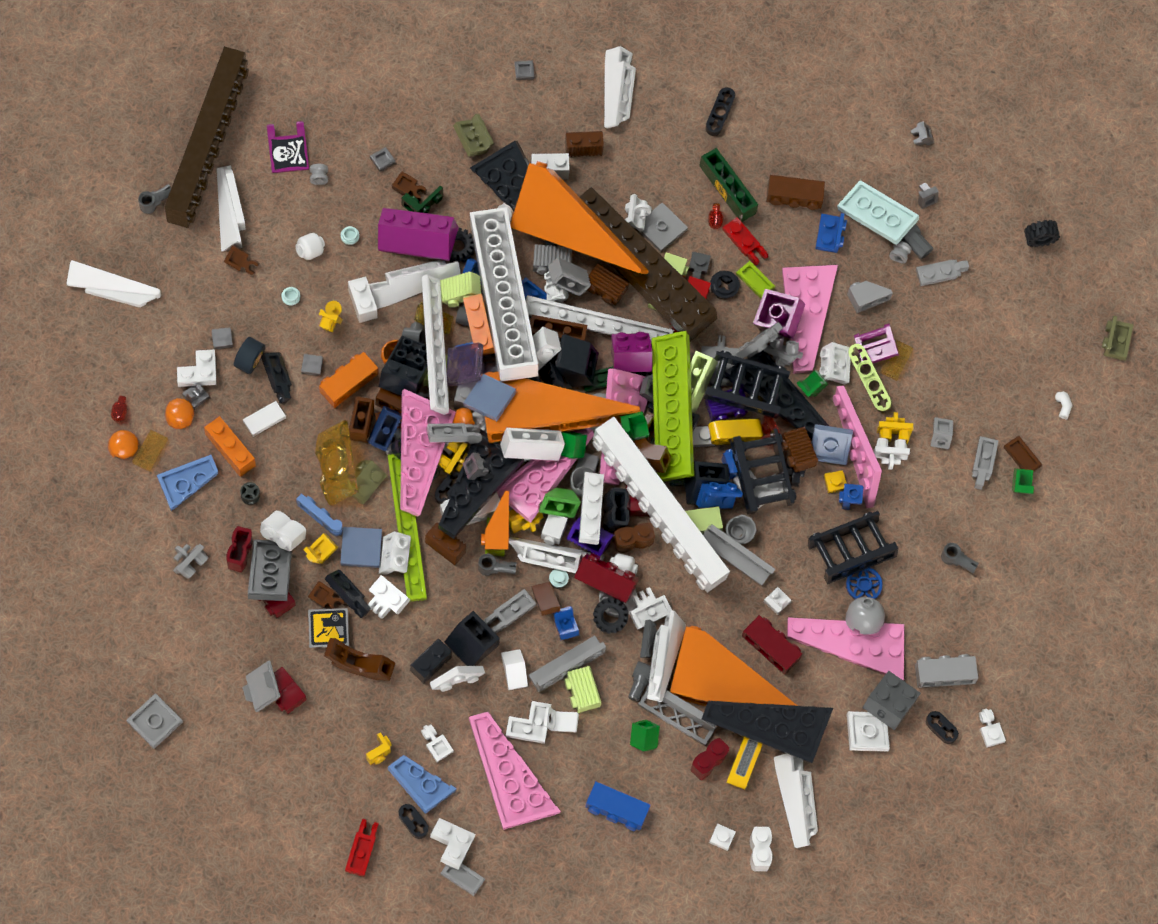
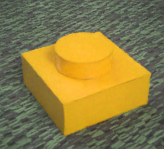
M843 470L824 474L828 493L844 491L846 480Z

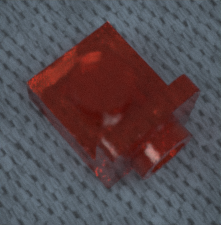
M764 416L761 426L764 434L767 435L762 436L761 439L771 437L770 432L773 429H778L772 417Z

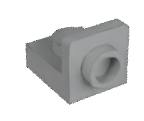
M935 417L931 446L949 449L953 436V420Z

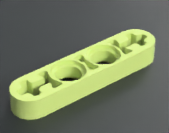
M860 344L852 345L849 348V357L874 406L879 411L889 410L892 405L891 399L865 348ZM855 348L858 350L862 349L860 353L862 359L867 358V360L861 361L858 365L856 364V362H859L858 357L852 355ZM864 364L871 366V371L867 375L862 374L860 370ZM872 381L879 382L880 387L877 391L869 389V384ZM884 391V394H881L884 400H888L886 407L878 406L880 400L878 396L874 398L873 395Z

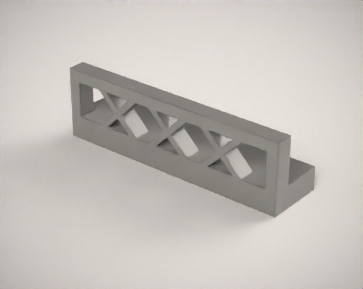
M713 524L709 525L702 534L717 555L758 584L763 585L768 576L775 571L772 566Z
M594 635L529 674L528 677L537 691L541 692L566 677L568 671L579 669L603 655L606 646L603 642L599 643Z
M647 687L638 705L705 746L717 726L701 720L702 711L667 690L662 701L664 704L661 705L657 701V706H648L644 703L647 699ZM671 707L675 716L666 717L663 715L662 708ZM678 718H689L691 726H681ZM704 727L709 731L705 739L697 736L695 728Z

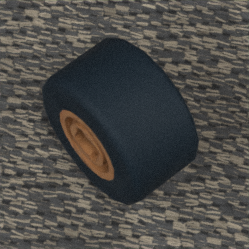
M247 337L236 354L233 363L234 367L247 374H251L261 360V355L265 351V344L252 337Z

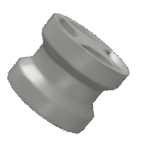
M325 164L311 165L310 173L312 175L310 176V183L314 185L327 184L328 176L326 174L328 173V166Z
M900 241L897 245H893L894 250L890 252L889 257L902 264L907 262V255L910 254L912 248L909 244Z

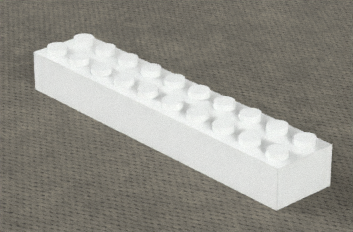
M507 207L470 212L471 231L500 382L538 376V361Z
M612 417L595 429L592 442L597 451H602L605 455L604 460L610 467L613 466L617 471L615 472L617 478L621 482L624 481L628 486L627 491L632 497L637 498L641 510L649 514L652 525L661 530V536L664 541L673 546V552L678 559L682 558L685 562V569L689 574H693L696 577V583L701 590L705 589L708 593L725 581L730 572L615 417Z

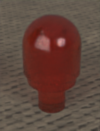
M713 203V208L708 214V224L712 229H719L723 224V212L720 211L719 203Z
M119 396L118 402H115L112 406L111 418L116 422H121L126 417L128 409L125 404V396Z

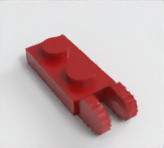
M738 217L723 226L722 230L754 265H758L760 262L753 253L754 250L763 259L769 257L764 247L760 245Z
M362 819L359 831L356 832L345 872L363 877L366 874L379 823L374 822L371 834H363L367 826L366 819Z

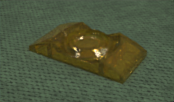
M343 420L319 433L316 441L315 454L320 462L322 471L319 483L329 505H335L358 493L348 421Z

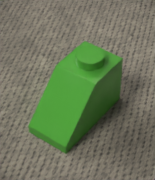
M554 488L545 494L539 512L574 518L581 501L573 490Z

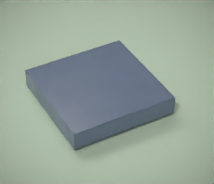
M483 374L463 404L477 413L498 421L517 391L515 388Z
M815 424L811 443L818 461L847 465L853 430Z
M343 527L341 566L379 568L382 529Z

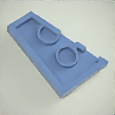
M212 455L158 474L157 478L172 511L219 473Z
M405 755L388 766L389 772L425 814L457 789L441 781V778L438 776H433L425 771L424 767Z

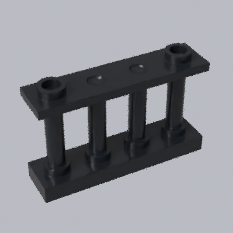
M717 351L715 360L720 361L714 384L706 388L704 399L777 419L781 407L777 406L776 401L782 379L788 380L791 371H787L782 366L773 367L733 356L728 351ZM727 363L738 366L732 391L729 392L722 391L721 389ZM745 369L756 371L751 394L748 398L740 396L739 393ZM764 374L775 377L769 401L766 403L758 399Z
M777 428L770 432L771 437L744 442V440H741V436H737L730 440L747 515L756 513L758 507L763 504L786 500L787 506H792L795 503L796 492L791 488L781 446L783 438L781 433H778ZM773 444L774 456L750 461L746 459L744 452L747 449ZM777 463L780 474L757 479L750 478L749 470L751 468ZM782 481L784 493L759 498L754 495L753 489L756 486Z
M879 511L868 512L858 519L822 533H814L808 538V548L817 547L827 566L824 575L827 585L897 557L898 546L896 542L886 543L876 525L879 522ZM869 526L880 547L873 551L869 550L859 532L860 529ZM852 533L862 555L856 558L851 557L841 538L842 536ZM834 540L845 561L838 565L834 564L824 543Z

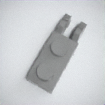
M465 423L427 424L426 430L429 442L468 441L470 444L482 441L479 425Z
M523 589L494 610V613L483 621L490 625L498 618L500 623L492 628L495 633H498L504 627H508L536 606V602Z

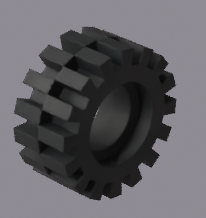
M1037 221V223H1031V225L1024 229L1027 245L1030 247L1049 246L1050 243L1054 244L1060 238L1056 221Z
M459 228L455 240L462 241L465 247L461 251L452 250L450 262L456 261L460 264V261L465 263L466 259H470L471 255L473 256L474 239L471 233L468 234V230L465 229L463 232L462 228Z
M612 597L600 601L593 612V620L596 623V627L608 634L621 631L629 619L628 608L624 602ZM608 608H614L618 612V620L614 623L607 622L603 617L604 611Z

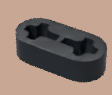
M459 472L448 474L436 489L435 500L438 504H443L444 501L450 499L456 484L454 483L450 487L452 483L451 478H458ZM446 490H449L447 498L443 497L440 499L439 493L443 494Z
M932 711L928 714L926 718L928 728L942 742L946 744L954 743L959 734L957 728L938 711ZM931 717H938V723L941 725V727L937 723L932 724ZM943 728H944L947 732L952 731V732H953V734H952V737H953V738H951V737L946 738V737H945L946 732L943 730Z
M402 805L398 811L401 822L414 838L422 839L428 834L426 821L413 805ZM406 809L407 811H412V821L409 819L408 816L403 817V810ZM415 822L419 827L424 826L422 834L420 832H415Z

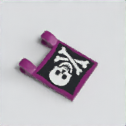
M303 121L296 122L297 135L275 137L274 124L267 125L272 173L309 170Z

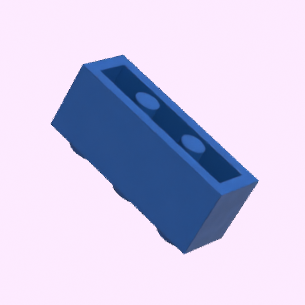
M595 781L585 808H588V811L594 815H599L600 813L607 816L606 819L610 822H621L625 824L627 829L636 831V829L641 830L650 809V804Z

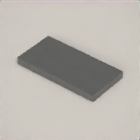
M271 540L253 541L248 599L287 601L292 551L280 548L276 542Z

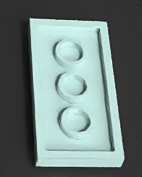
M861 180L837 205L839 211L896 245L919 220L918 214Z

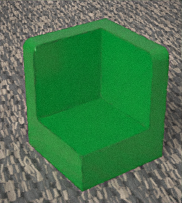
M814 370L805 380L797 382V385L807 397H816L829 385L817 370Z
M642 411L620 417L622 428L632 441L650 436L647 419Z
M573 431L561 432L565 443L561 456L572 459L583 458L587 435Z
M1014 468L1013 492L1034 493V486H1032L1033 470Z
M648 720L632 723L630 745L643 752L657 748L660 726Z

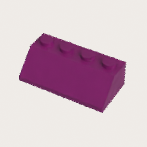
M383 208L378 223V251L449 261L459 227L454 217Z

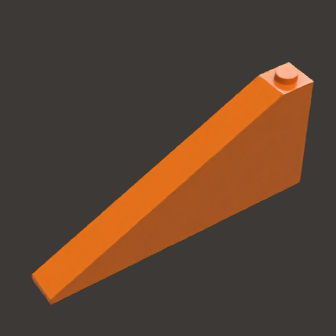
M537 161L536 164L529 163L510 224L511 228L637 273L648 274L649 270L553 169L547 168L548 164Z
M499 372L485 373V375L500 381ZM523 378L502 382L515 388L517 392L498 421L485 416L488 441L493 443L502 441L506 428L555 430L561 432L601 426L612 417H615L618 423H621V416L640 412V407Z
M697 626L686 627L670 689L672 694L686 702L705 707L708 701L798 706L707 632L702 631Z

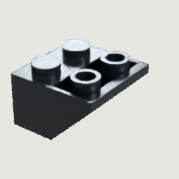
M562 335L561 350L558 353V359H556L557 370L560 371L572 387L593 385L599 352L590 342Z
M694 461V476L684 478L687 505H696L702 484H710L711 482L718 484L729 483L728 464Z
M472 611L458 623L444 643L466 666H476L499 646L500 638Z

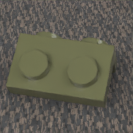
M475 114L471 120L459 121L453 125L468 157L485 154L494 144L480 114Z
M1113 316L1111 321H1107L1105 331L1108 332L1107 338L1104 337L1102 343L1104 356L1124 361L1127 359L1133 324L1117 321V316Z
M372 460L360 461L355 467V472L343 481L344 485L341 487L343 491H348L360 504H364L387 477Z

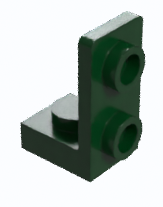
M439 186L421 204L416 197H411L406 193L401 198V205L408 211L428 214L431 209L430 207L434 203L438 204L443 199V187Z

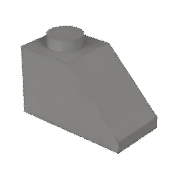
M868 281L853 283L847 293L856 313L889 301L893 294L890 289Z

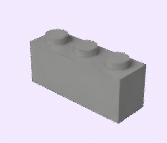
M962 654L955 658H950L948 655L940 656L939 659L922 657L915 664L918 688L976 684L978 680L976 657L969 654Z

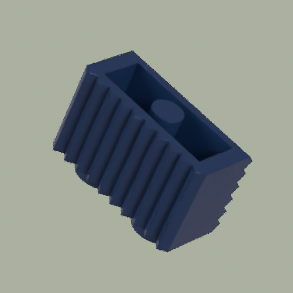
M383 406L368 438L370 445L387 451L388 444L391 443L390 441L394 437L393 434L396 433L395 430L399 426L398 423H401L402 417L399 412Z

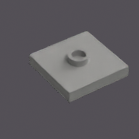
M661 203L651 211L650 215L646 216L645 228L640 233L661 253L685 233L688 227L667 206Z
M156 693L126 720L153 749L183 723V720Z

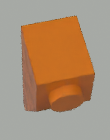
M509 491L504 492L485 529V534H481V545H485V550H508Z

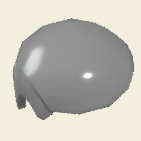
M578 467L572 472L570 485L577 496L582 497L584 473H595L594 469L590 467Z
M739 515L728 521L725 531L728 536L743 545L754 538L756 524L752 518L746 515Z

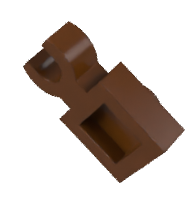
M403 171L392 184V189L402 195L406 193L412 194L418 201H421V196L417 194L418 192L427 193V189L424 186H417L418 180Z
M232 245L224 260V263L238 271H241L244 267L250 275L255 273L250 269V265H260L256 260H248L250 254L235 245Z
M321 581L317 582L308 595L309 599L322 608L328 604L330 609H336L334 608L335 602L344 604L341 598L332 597L335 591Z

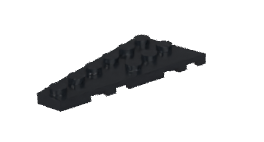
M518 141L511 142L470 167L505 204L515 211L529 165ZM541 239L546 245H549V246H551V245H552V246L558 245V244L552 243V242H550V241Z
M764 349L759 353L757 352L751 358H747V360L765 365L778 366L768 353L764 352ZM734 365L725 370L724 377L734 383L738 366ZM745 369L740 388L750 395L756 371ZM763 375L758 394L759 401L765 403L769 401L775 379L774 376ZM789 378L788 380L782 379L776 401L777 406L781 407L779 416L797 429L805 426L809 438L812 439L815 424L829 425Z
M480 429L482 441L471 444L465 460L472 453H479L480 457L485 460L484 468H487L489 472L485 476L477 477L475 480H468L464 466H462L449 502L439 522L438 529L453 539L524 462V459L504 458L500 445L501 442L489 443L487 433Z
M708 701L701 720L813 763L833 708Z

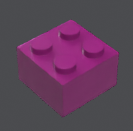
M765 289L753 324L758 329L764 331L779 322L783 329L779 331L778 335L794 339L805 303L798 297Z
M620 332L611 334L613 369L626 372L652 371V347L649 333L637 332L626 334Z

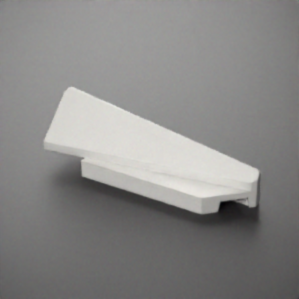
M621 46L606 50L605 128L618 126L620 122L630 118L636 68L630 65L633 53Z
M231 165L217 168L221 251L224 252L230 250L232 245L242 248L239 231L246 230Z
M73 260L70 262L67 286L86 288L85 293L136 307H142L147 302L161 297L160 289Z
M437 260L385 273L386 281L369 284L377 309L423 292L422 276L426 274L439 280L461 274L459 262L446 264L445 260Z
M515 537L509 538V544L517 552L520 561L576 573L582 558L587 553H591L589 551ZM604 554L599 556L601 558L600 560L602 561L604 559Z
M673 610L665 618L664 625H661L657 630L654 640L647 699L658 702L663 701L686 629L685 622Z
M789 754L774 757L775 769L794 847L809 846L810 837L818 831L811 772L803 771L802 759Z

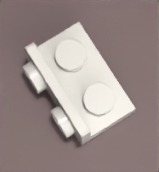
M834 342L822 347L819 373L826 382L831 380L844 385L849 383L850 357L848 352L850 347Z
M394 531L383 537L379 574L387 575L393 571L407 572L411 541L409 535Z

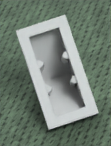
M521 650L502 652L501 657L508 690L528 687L525 661Z

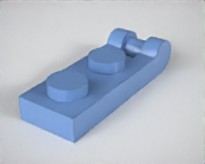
M302 493L296 499L297 506L332 535L340 536L343 532L342 522L337 519L333 520L329 512L324 508L320 509L315 505L316 502L311 497H305Z

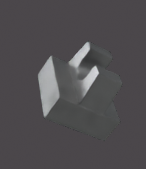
M924 121L918 123L917 127L911 130L914 136L919 134V137L913 140L915 145H931L934 143L930 126Z
M926 183L919 185L921 191L918 192V204L921 209L938 202L939 191L936 186L930 188Z
M200 384L191 386L182 393L184 398L191 402L194 409L210 398Z
M472 453L463 463L468 480H475L477 477L485 476L489 472L487 468H484L485 460L480 457L479 453Z

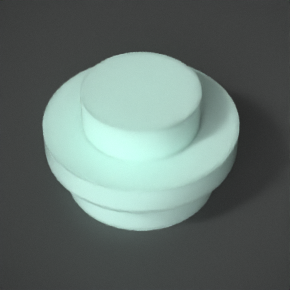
M348 226L341 231V240L348 245L355 244L359 240V231L352 226Z
M288 287L283 290L281 296L285 304L295 305L300 301L298 289Z
M555 569L549 576L551 585L556 588L564 587L569 580L567 572Z

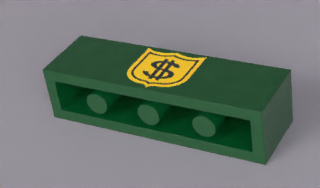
M715 148L701 156L700 168L736 217L743 222L755 215L758 203L719 150Z

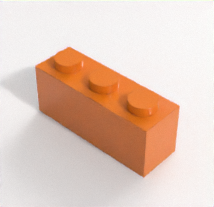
M482 294L463 298L476 355L482 357L494 354L495 351L484 297Z
M362 352L360 355L356 354L347 365L340 366L334 375L330 378L326 377L321 381L319 385L320 393L335 408L378 375V367L365 352Z
M220 416L204 427L205 435L240 477L256 467L255 458Z

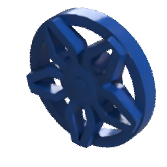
M872 568L860 571L859 578L852 577V575L847 577L846 589L853 599L860 598L864 593L867 597L876 599L881 593L882 579ZM868 572L872 573L875 577L869 578ZM850 580H855L857 583L854 584ZM850 585H851L852 587H856V588L854 589V592H852V590H851V588H850ZM879 585L878 592L875 593L872 587ZM859 590L861 593L856 596V592Z

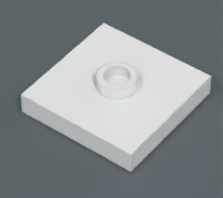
M848 711L847 725L850 750L889 751L888 726L869 712Z

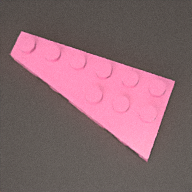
M838 265L782 268L784 294L798 297L805 303L794 339L789 338L791 341L799 343L798 351L803 353L801 359L796 358L792 362L793 374L812 373Z
M608 369L606 399L639 406L640 412L644 413L648 400L639 394L643 378H646V376L617 369ZM602 453L600 474H604L603 483L619 485L620 480L615 474L617 471L613 466L610 467L604 460L605 455Z
M838 386L835 395H833V402L837 406L842 427L853 430L849 456L851 461H853L859 484L864 487L863 498L866 508H871L875 504L882 470L845 387Z
M406 389L402 390L400 509L418 517L423 509L445 442H429L426 430L427 424L452 423L456 412L449 409V413L443 415L430 410V400Z
M591 428L571 430L587 435L586 446L594 436ZM560 456L559 461L532 459L511 475L497 491L499 498H502L504 492L509 491V506L531 523L539 512L545 494L558 486L577 458L572 459Z
M788 617V639L820 649L825 653L838 656V658L875 670L883 675L890 671L904 680V624L884 623L877 633L860 634V630L855 628L854 631L847 626L846 621Z
M489 712L470 716L469 722L503 830L560 814L561 811L552 802L548 793L544 791L521 756L517 754L513 745L504 736Z

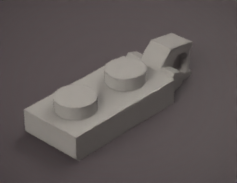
M948 260L916 267V273L920 286L956 279L961 276L960 272L968 271L969 264L967 260L959 262L957 260Z
M979 437L972 470V477L976 478L974 487L976 489L982 490L985 480L989 481L992 475L999 440Z

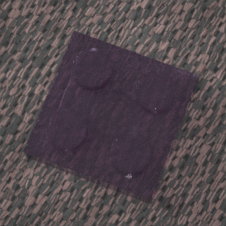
M478 342L448 348L446 372L448 386L481 381L483 344Z

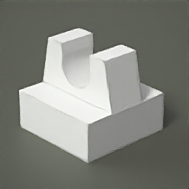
M777 587L764 599V602L778 615L791 603V599Z

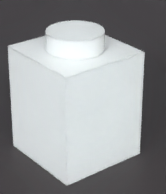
M548 514L541 533V539H544V542L547 544L559 545L568 518Z

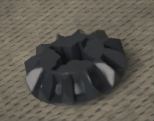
M719 271L710 280L711 291L717 298H733L740 288L738 277L730 271ZM722 282H724L725 284L730 283L728 285V290L725 287L720 288Z

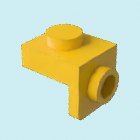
M323 533L310 547L306 546L304 551L307 553L306 557L309 561L322 564L338 549V546L326 533Z
M381 732L377 734L380 746L366 753V759L370 765L373 763L377 765L386 759L385 756L391 753L390 747L392 744L387 736L383 737Z

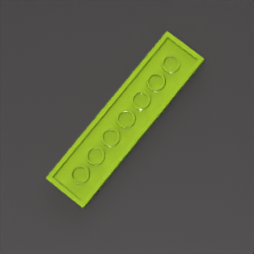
M681 331L652 338L655 445L667 446L672 458L665 473L656 472L663 482L694 476L690 341L687 331Z

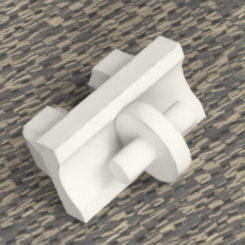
M633 194L630 197V202L625 205L626 213H628V218L625 220L633 228L641 232L645 228L646 216L651 214L652 208L647 205V201L641 200L636 194Z
M545 273L547 300L553 302L567 300L568 291L555 286V284L552 285L550 273Z
M878 438L873 452L876 458H881V464H888V470H892L894 464L900 465L901 460H907L910 448H907L906 440H895V447H888V439Z

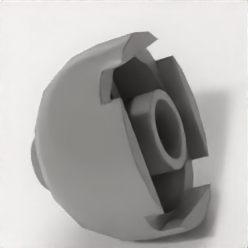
M856 598L850 603L846 612V624L853 631L854 628L860 630V634L877 633L884 625V608L874 598Z

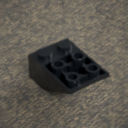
M401 336L381 371L378 387L401 396L404 389L418 394L428 372L426 344Z

